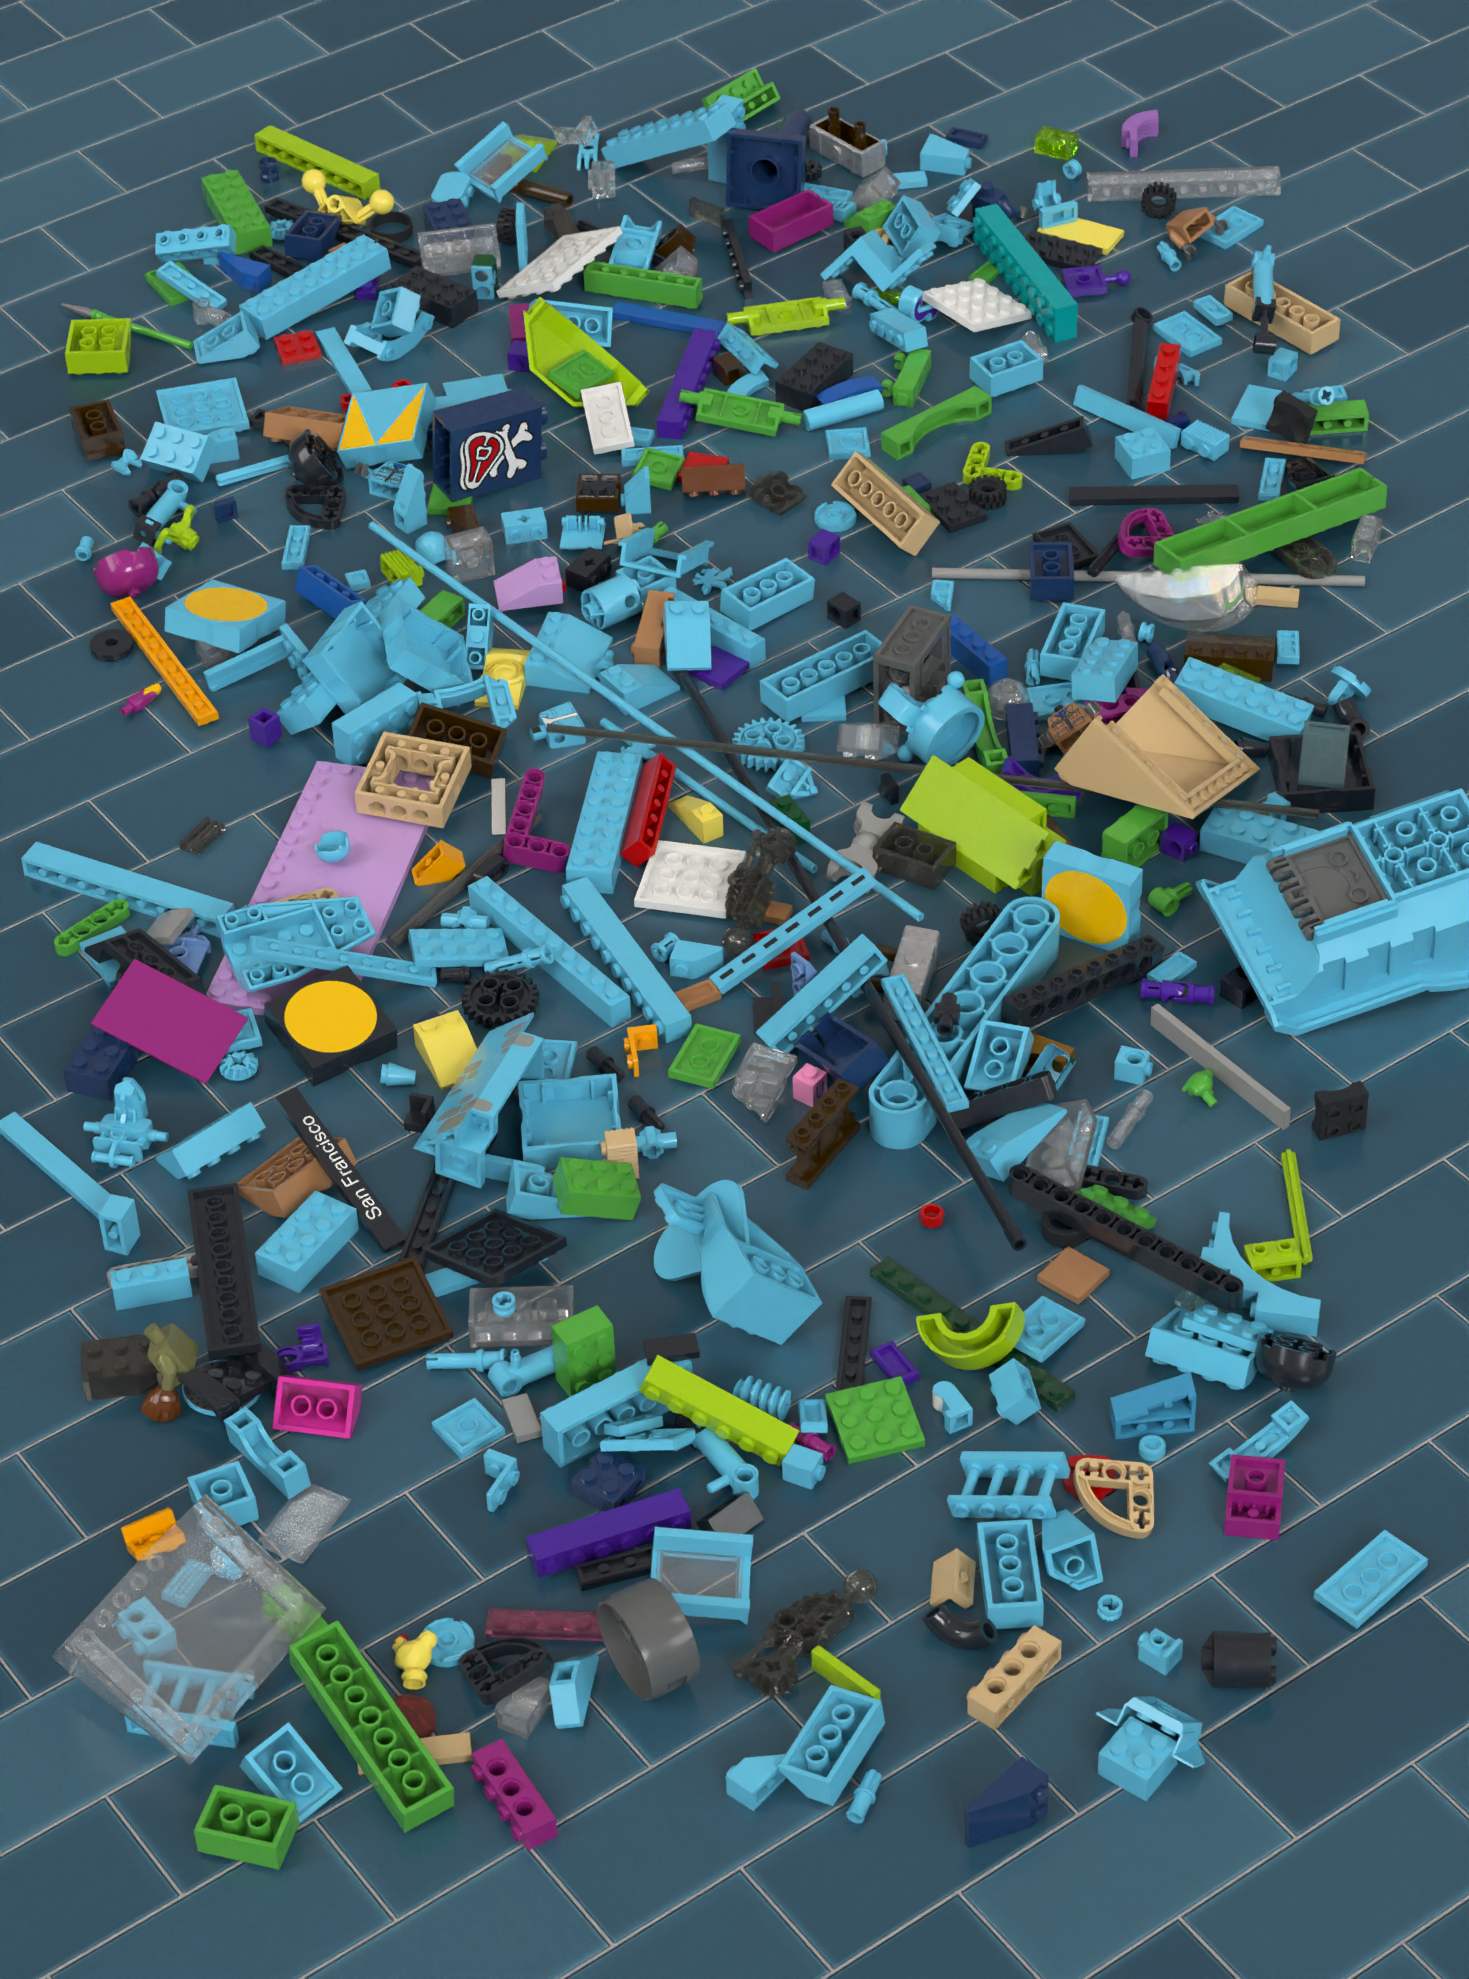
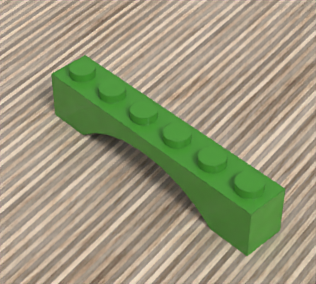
M974 386L881 432V450L894 459L899 460L913 453L919 440L932 430L952 423L977 421L991 414L992 396Z
M967 680L961 687V692L983 711L985 718L981 734L974 744L980 765L1004 780L1001 772L1004 760L1008 756L1005 748L1000 745L994 729L988 692L984 680Z

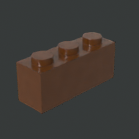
M744 464L681 467L683 494L687 493V497H699L702 492H708V496H719L721 491H729V495L742 494L741 490H745Z

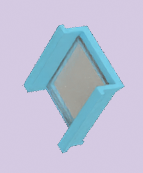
M502 122L454 165L458 168L459 172L469 175L471 186L500 204L502 197L543 160L548 158L544 151V145L538 143L534 148L515 138L508 124Z
M655 1527L651 1578L657 1579L668 1589L686 1616L735 1619L747 1625L750 1610L749 1587L753 1535Z

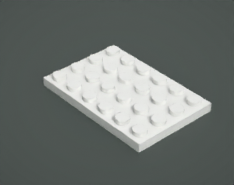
M620 226L563 235L496 291L499 298L508 297V299H511L518 295L525 297L531 293L538 295L545 291H558L563 283L572 279V275L582 271L585 264L594 261V257L597 254L603 253L608 245L617 241L616 238L622 234Z

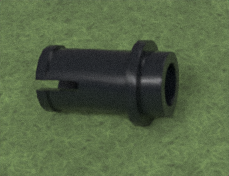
M462 966V968H441L442 984L453 982L466 984L471 980V969L466 968V966Z

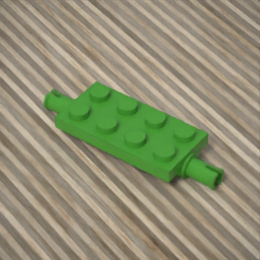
M704 388V391H700V393L681 389L679 402L697 405L698 410L695 421L776 437L779 424L787 423L800 426L802 413L784 410L785 404L709 388Z

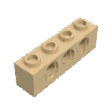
M1035 1625L1027 1633H1023L1019 1637L1017 1644L1010 1651L1007 1650L1002 1655L1000 1662L994 1669L990 1668L986 1672L979 1685L973 1686L969 1690L966 1697L967 1714L996 1730L1060 1661L1062 1641Z

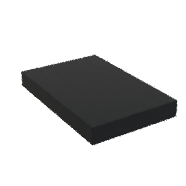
M1071 522L1033 533L1034 542H1072L1074 570L1091 565L1099 555Z

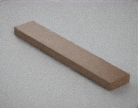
M1243 436L1240 440V448L1357 464H1364L1367 458L1366 452L1251 436Z

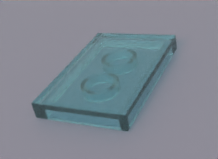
M1304 721L1298 784L1344 788L1350 726Z

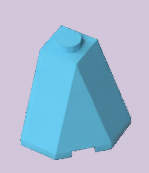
M1067 1509L1056 1512L1054 1519H1042V1547L1047 1574L1069 1584L1077 1590L1103 1582L1094 1532Z

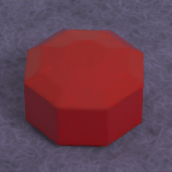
M931 1203L922 1206L919 1212V1220L924 1227L932 1229L939 1227L945 1219V1212L940 1205Z

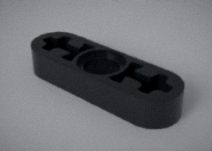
M1082 1165L1076 1171V1184L1080 1188L1100 1185L1107 1188L1108 1193L1114 1196H1121L1132 1200H1141L1147 1195L1148 1181L1143 1176L1093 1165ZM1115 1180L1118 1183L1116 1185H1109L1106 1181Z

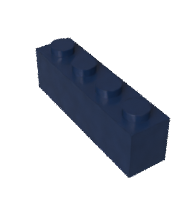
M1033 703L1006 704L1005 722L1009 757L1012 756L1028 773L1039 777V768H1043V755H1039L1042 754V746L1039 740H1037L1040 736V727L1035 726L1038 725V712L1033 711Z

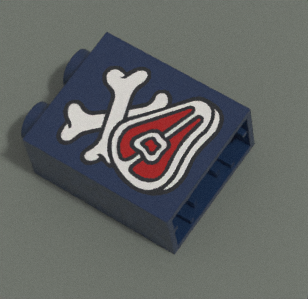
M521 387L434 410L433 482L451 502H456L471 496H478L541 478V460L547 458V447L541 437L542 425L548 422V414L544 403L541 400L535 401Z

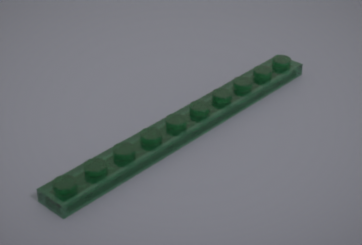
M889 1256L870 1269L871 1278L922 1315L941 1313L951 1324L953 1332L968 1333L982 1325ZM1013 1348L1004 1358L993 1364L998 1369L1014 1358L1028 1368L1038 1399L1056 1412L1075 1399V1391L1016 1348Z

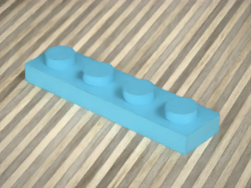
M168 261L156 270L157 277L211 314L215 315L227 306L226 298L172 261Z

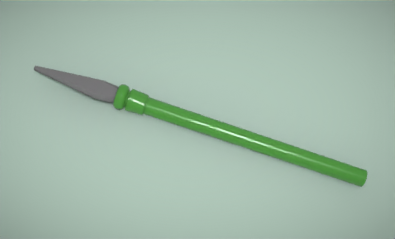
M61 303V306L91 319H119L97 309L92 310L87 307ZM131 323V331L186 349L191 350L193 348V342Z

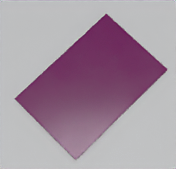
M134 959L91 1022V1025L206 1084L244 1027L248 1017Z

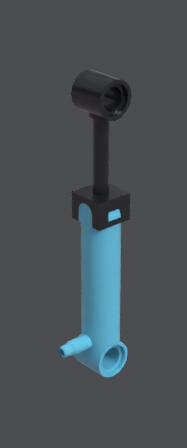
M1266 245L1263 252L1254 250L1251 261L1254 292L1252 321L1260 322V333L1255 334L1252 352L1273 356L1276 349L1277 336L1268 334V324H1272L1276 310V299H1274L1273 290L1275 253H1271L1272 247Z

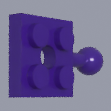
M1100 265L1061 269V277L1065 289L1074 298L1107 294L1106 283L1117 282L1119 285L1125 286L1131 280V275L1127 270H1120L1116 275H1103Z

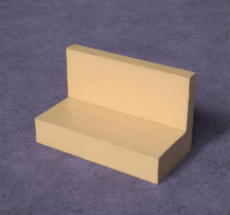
M957 1548L934 1561L930 1605L936 1607L950 1598L964 1609L972 1606L976 1561Z

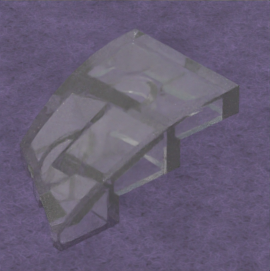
M753 1042L741 1063L732 1094L739 1101L744 1102L749 1110L753 1109L759 1114L761 1121L767 1123L776 1110L777 1099L787 1086V1077L797 1064V1056Z

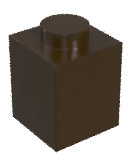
M731 352L714 357L713 375L725 386L731 385L743 377L742 362Z

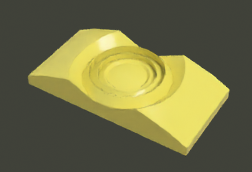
M491 648L486 655L483 674H488V677L495 680L500 678L508 681L514 708L519 709L526 686L524 664L531 650ZM487 695L475 699V706L489 707Z

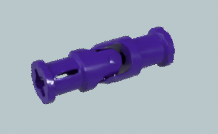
M1142 978V1000H1145V998H1158L1165 1002L1170 1000L1188 1004L1205 1002L1213 1006L1215 984L1202 986L1195 985L1194 982L1177 981L1172 983L1169 980L1154 982ZM1183 986H1185L1188 989V994L1185 998H1183Z

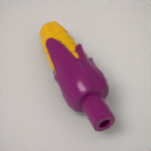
M154 684L145 689L142 688L140 692L130 696L126 705L120 709V713L126 716L130 712L136 713L141 711L161 692V685Z

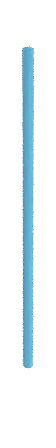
M603 718L600 721L602 727L626 744L631 739L638 742V740L608 719ZM648 749L649 753L656 754L651 749ZM676 767L675 778L779 850L771 834L766 829ZM794 850L805 869L811 873H815L818 870L816 864Z

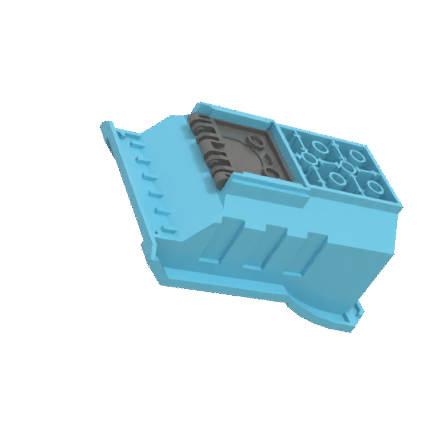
M1462 788L1455 791L1446 790L1370 816V818L1354 824L1348 821L1269 848L1268 853L1253 856L1234 880L1222 884L1206 879L1196 881V886L1205 903H1208L1264 1007V1013L1276 1032L1298 1036L1426 990L1429 992L1469 988V799Z

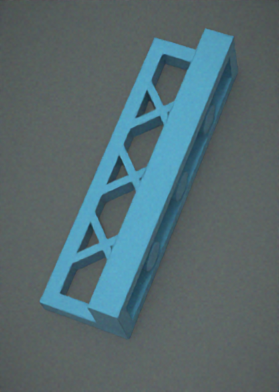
M728 322L726 323L718 339L750 372L757 375L764 363L774 369L777 368L779 364L745 331Z

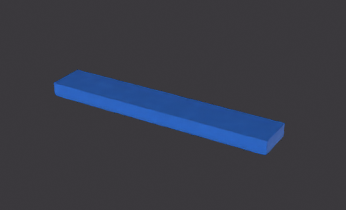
M618 301L612 307L613 319L693 333L694 329L718 331L719 336L727 323L726 321Z

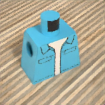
M566 702L539 714V726L530 728V736L533 741L545 739L549 748L552 749L586 743L585 726L571 702Z

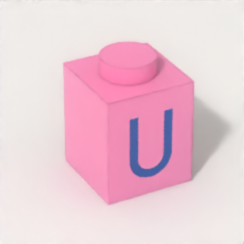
M808 1063L793 1076V1098L810 1107H813L827 1091V1072Z

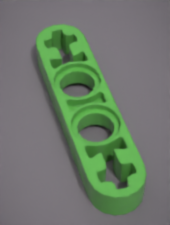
M115 899L59 934L54 939L56 953L60 956H69L80 949V942L107 932L130 916L129 903L124 899ZM99 920H106L104 923H96ZM80 932H89L85 935H78V933Z

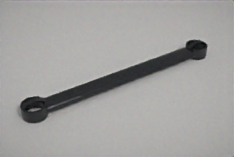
M1137 307L1131 315L1134 327L1127 402L1125 404L1145 412V408L1142 405L1148 325L1152 321L1153 316L1147 309Z

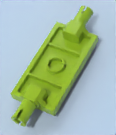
M814 297L743 307V311L726 313V319L732 325L745 323L749 328L751 336H761L768 333H782L784 331L802 330L811 327L818 328L829 325L827 313L833 310L846 309L844 297L833 299Z

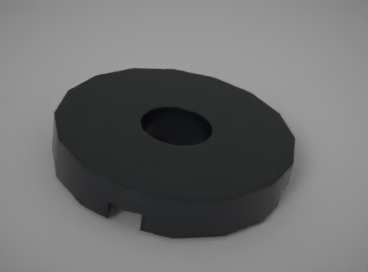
M108 629L99 632L91 639L90 649L92 655L94 654L98 660L114 662L121 660V657L124 655L126 657L129 656L134 650V642L130 633L119 629Z

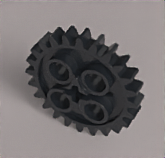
M496 969L495 974L486 971L485 977L478 974V981L471 979L470 985H465V991L462 992L461 1001L464 1015H468L469 1021L475 1020V1025L483 1023V1028L492 1025V1028L496 1029L497 1026H503L532 1012L536 1014V1007H539L537 984H533L532 978L526 979V974L518 976L516 970L512 974H509L508 969H505L503 973Z

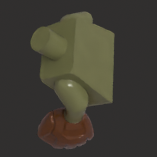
M152 1323L144 1330V1335L150 1340L147 1355L163 1377L161 1385L154 1387L146 1395L141 1405V1411L153 1421L161 1423L170 1422L181 1415V1403L175 1389L177 1385L181 1384L178 1381V1377L195 1369L199 1345L175 1324L170 1323L160 1329L156 1323Z

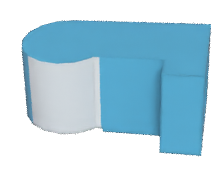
M948 1381L936 1383L933 1386V1407L943 1413L944 1428L947 1432L952 1434L973 1425V1408L958 1389Z

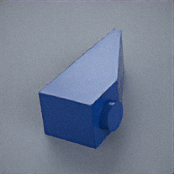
M223 252L218 253L220 270L241 288L261 293L272 282L270 265Z

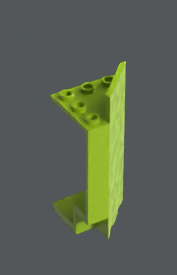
M932 755L900 808L901 812L918 823V841L995 894L1007 886H1011L1015 890L1020 888L1030 896L1042 890L1043 857L1055 841L1066 844L1064 838L1046 827V808L970 757L951 767L935 755Z

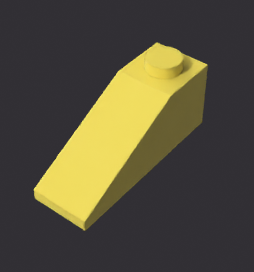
M687 795L668 803V807L704 844L724 836L723 814L711 802Z

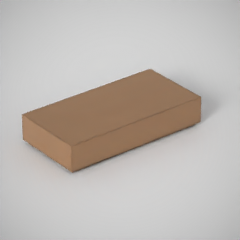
M711 979L674 992L688 1012L721 999V992Z

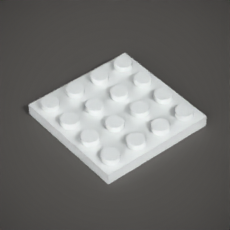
M980 278L923 291V301L973 332L1032 318L1031 311L1024 304L1016 302L1011 296L1003 294L998 288L985 283V280Z
M658 840L655 855L649 858L634 899V906L726 919L746 861V851Z

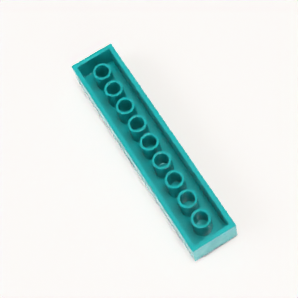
M998 204L976 208L975 217L973 218L975 226L973 241L975 245H978L982 254L986 255L990 264L997 268L998 274L1005 279L1006 284L1012 288L1022 304L1031 311V315L1035 317L1038 325L1042 326L1046 335L1050 336L1054 343L1077 338V302Z

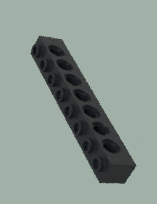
M1148 934L1004 997L1001 1021L1006 1024L1030 1028L1145 977L1147 973L1162 963L1165 946Z

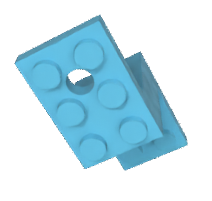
M872 230L854 242L820 275L824 280L830 277L835 279L838 275H842L852 262L857 261L882 292L887 289L892 291L895 287L900 286L907 276L919 269L920 264L934 255L932 251L937 246L933 241H930L916 250L902 263L877 232Z

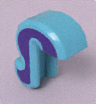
M909 285L901 293L898 311L914 321L920 323L926 320L929 322L938 313L936 308L922 300V290Z

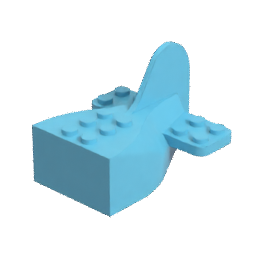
M731 1180L717 1181L705 1188L697 1197L663 1183L654 1190L655 1202L662 1208L665 1214L664 1218L669 1224L661 1235L655 1249V1271L660 1277L669 1281H677L701 1274L703 1296L713 1318L726 1322L733 1328H741L750 1335L755 1334L782 1345L822 1304L803 1267L782 1246L747 1217L744 1192L738 1183Z

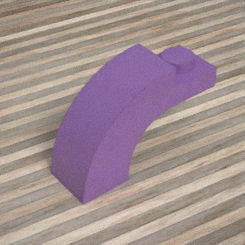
M1158 110L1137 113L1124 122L1122 126L1121 147H1126V150H1129L1130 157H1138V142L1141 139L1158 136Z

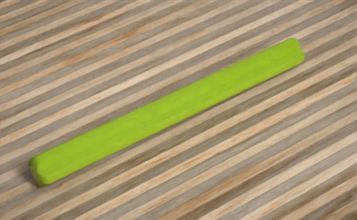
M1286 1149V1152L1281 1153L1293 1235L1302 1258V1265H1307V1263L1312 1262L1313 1256L1295 1152H1291V1149Z

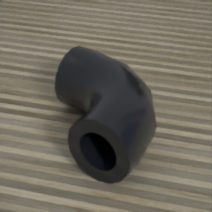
M1353 697L1332 705L1345 732L1360 731L1362 740L1368 737L1370 725L1361 716Z
M945 1604L934 1607L922 1619L927 1628L939 1640L955 1648L980 1649L996 1643L998 1639L997 1629L990 1619L981 1618L973 1622L962 1621L955 1617Z

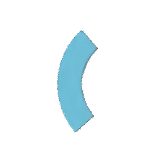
M759 370L757 375L749 373L734 382L727 392L750 396L759 389L768 387L769 379L762 370Z

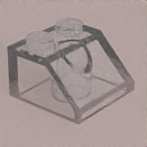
M884 166L859 185L849 202L856 203V208L865 209L884 199L891 202L890 199L898 192L897 188L901 182Z
M680 246L659 264L654 271L696 277L698 259L684 247Z

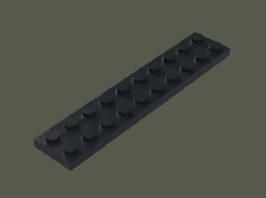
M238 1183L189 1189L188 1198L209 1359L261 1352Z

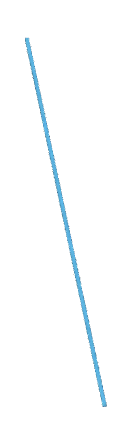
M374 521L369 524V529L474 604H489ZM492 606V617L852 875L860 870L855 864ZM876 880L877 885L872 888L918 922L924 918V914Z

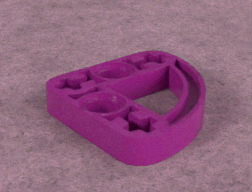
M1143 508L1133 511L1125 517L1118 531L1117 540L1121 552L1126 556L1154 557V542L1174 536L1175 534L1160 510L1156 508ZM1144 522L1150 536H1129V529L1138 523Z

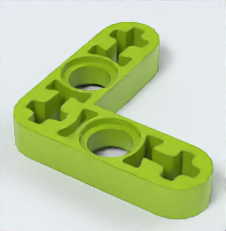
M977 442L972 445L963 469V482L969 485L973 479L977 480L978 476L983 478V475H987V477L994 475V478L998 476L1001 480L1005 481L1007 490H1018L1022 487V474L1020 472L986 467L990 458L989 444Z

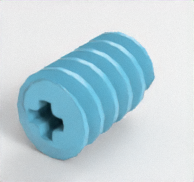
M751 1375L745 1381L740 1379L737 1382L733 1391L734 1396L780 1421L786 1418L791 1404V1390H786L781 1395L782 1388L777 1386L772 1392V1383L769 1382L762 1388L763 1380L758 1379L754 1385V1377Z

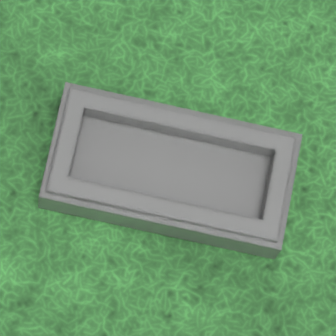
M527 1393L502 1399V1407L517 1443L542 1437L541 1427Z

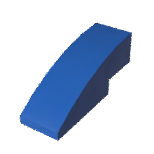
M866 376L836 384L819 393L816 397L821 406L876 389L880 392L884 388L874 376Z

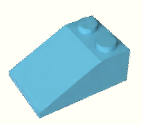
M243 310L193 341L196 359L199 364L244 358L255 353L260 348L256 327Z
M665 601L663 628L667 671L711 670L708 601Z
M617 664L599 672L600 683L637 710L680 690V686L656 665ZM616 706L622 713H624L625 715L628 714V713H626L625 711H623L621 708H619L618 706Z
M982 1019L964 1088L980 1092L1020 1079L1028 1063L1034 1041L1030 1028Z
M289 1722L247 1754L239 1765L255 1786L266 1796L296 1802L299 1823L343 1789Z

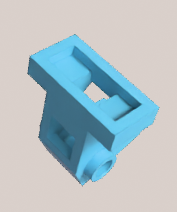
M1048 180L1037 184L1032 206L1039 213V226L1042 230L1077 221V202L1072 200L1061 203L1060 194L1056 193V180Z

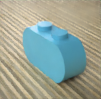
M463 172L442 174L431 195L432 202H443L452 198H460L464 207L467 208L469 199L474 194V187L471 186L469 175Z

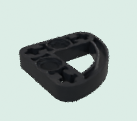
M291 485L286 488L287 510L295 520L318 529L333 530L340 527L346 503V491L343 486L322 485L315 487L310 485ZM298 504L323 505L322 514L310 513L302 509Z
M505 1637L489 1641L466 1652L459 1660L461 1669L484 1705L497 1703L546 1673L553 1664V1660L546 1648L538 1641L527 1637ZM523 1655L495 1673L488 1664V1661L502 1656Z

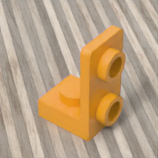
M656 1024L627 1028L628 1038H623L625 1052L630 1053L626 1055L628 1069H633L634 1077H639L636 1051L658 1048Z

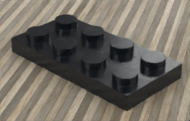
M1030 231L1025 237L1046 265L1061 269L1094 266L1102 256V248L1091 244L1079 243L1075 240H1066L1058 236L1042 234L1038 231Z

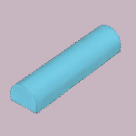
M876 389L804 410L803 427L807 431H811L883 410L884 402L882 395Z

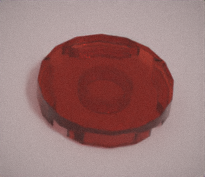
M413 1694L400 1695L393 1698V1701L419 1738L429 1737L433 1733L436 1726V1715L431 1702L422 1696Z

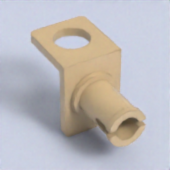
M631 513L615 516L614 522L617 539L603 543L604 545H618V541L643 530L639 529V527L645 526L642 522L632 523Z

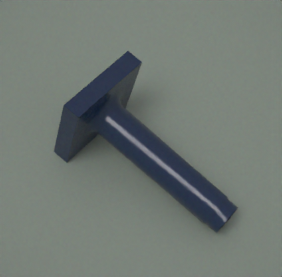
M800 108L793 109L785 116L775 132L731 128L727 132L726 206L764 210L804 191L806 136L812 124L811 116L807 111Z

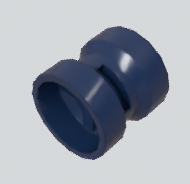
M274 157L261 158L258 162L259 169L261 170V181L264 183L276 182L279 179V173L276 170L278 167L277 159Z

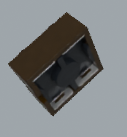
M579 473L576 492V512H618L619 497L621 496L622 489L621 474Z

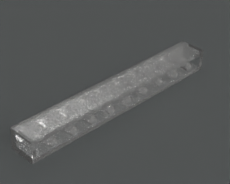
M1279 166L1089 172L1086 175L1088 202L1141 200L1144 188H1147L1150 183L1153 186V182L1156 181L1157 185H1160V181L1164 182V186L1167 183L1170 184L1169 189L1171 187L1174 188L1177 199L1280 195L1281 189ZM1156 196V197H1153L1152 199H1164V198L1159 197V196Z

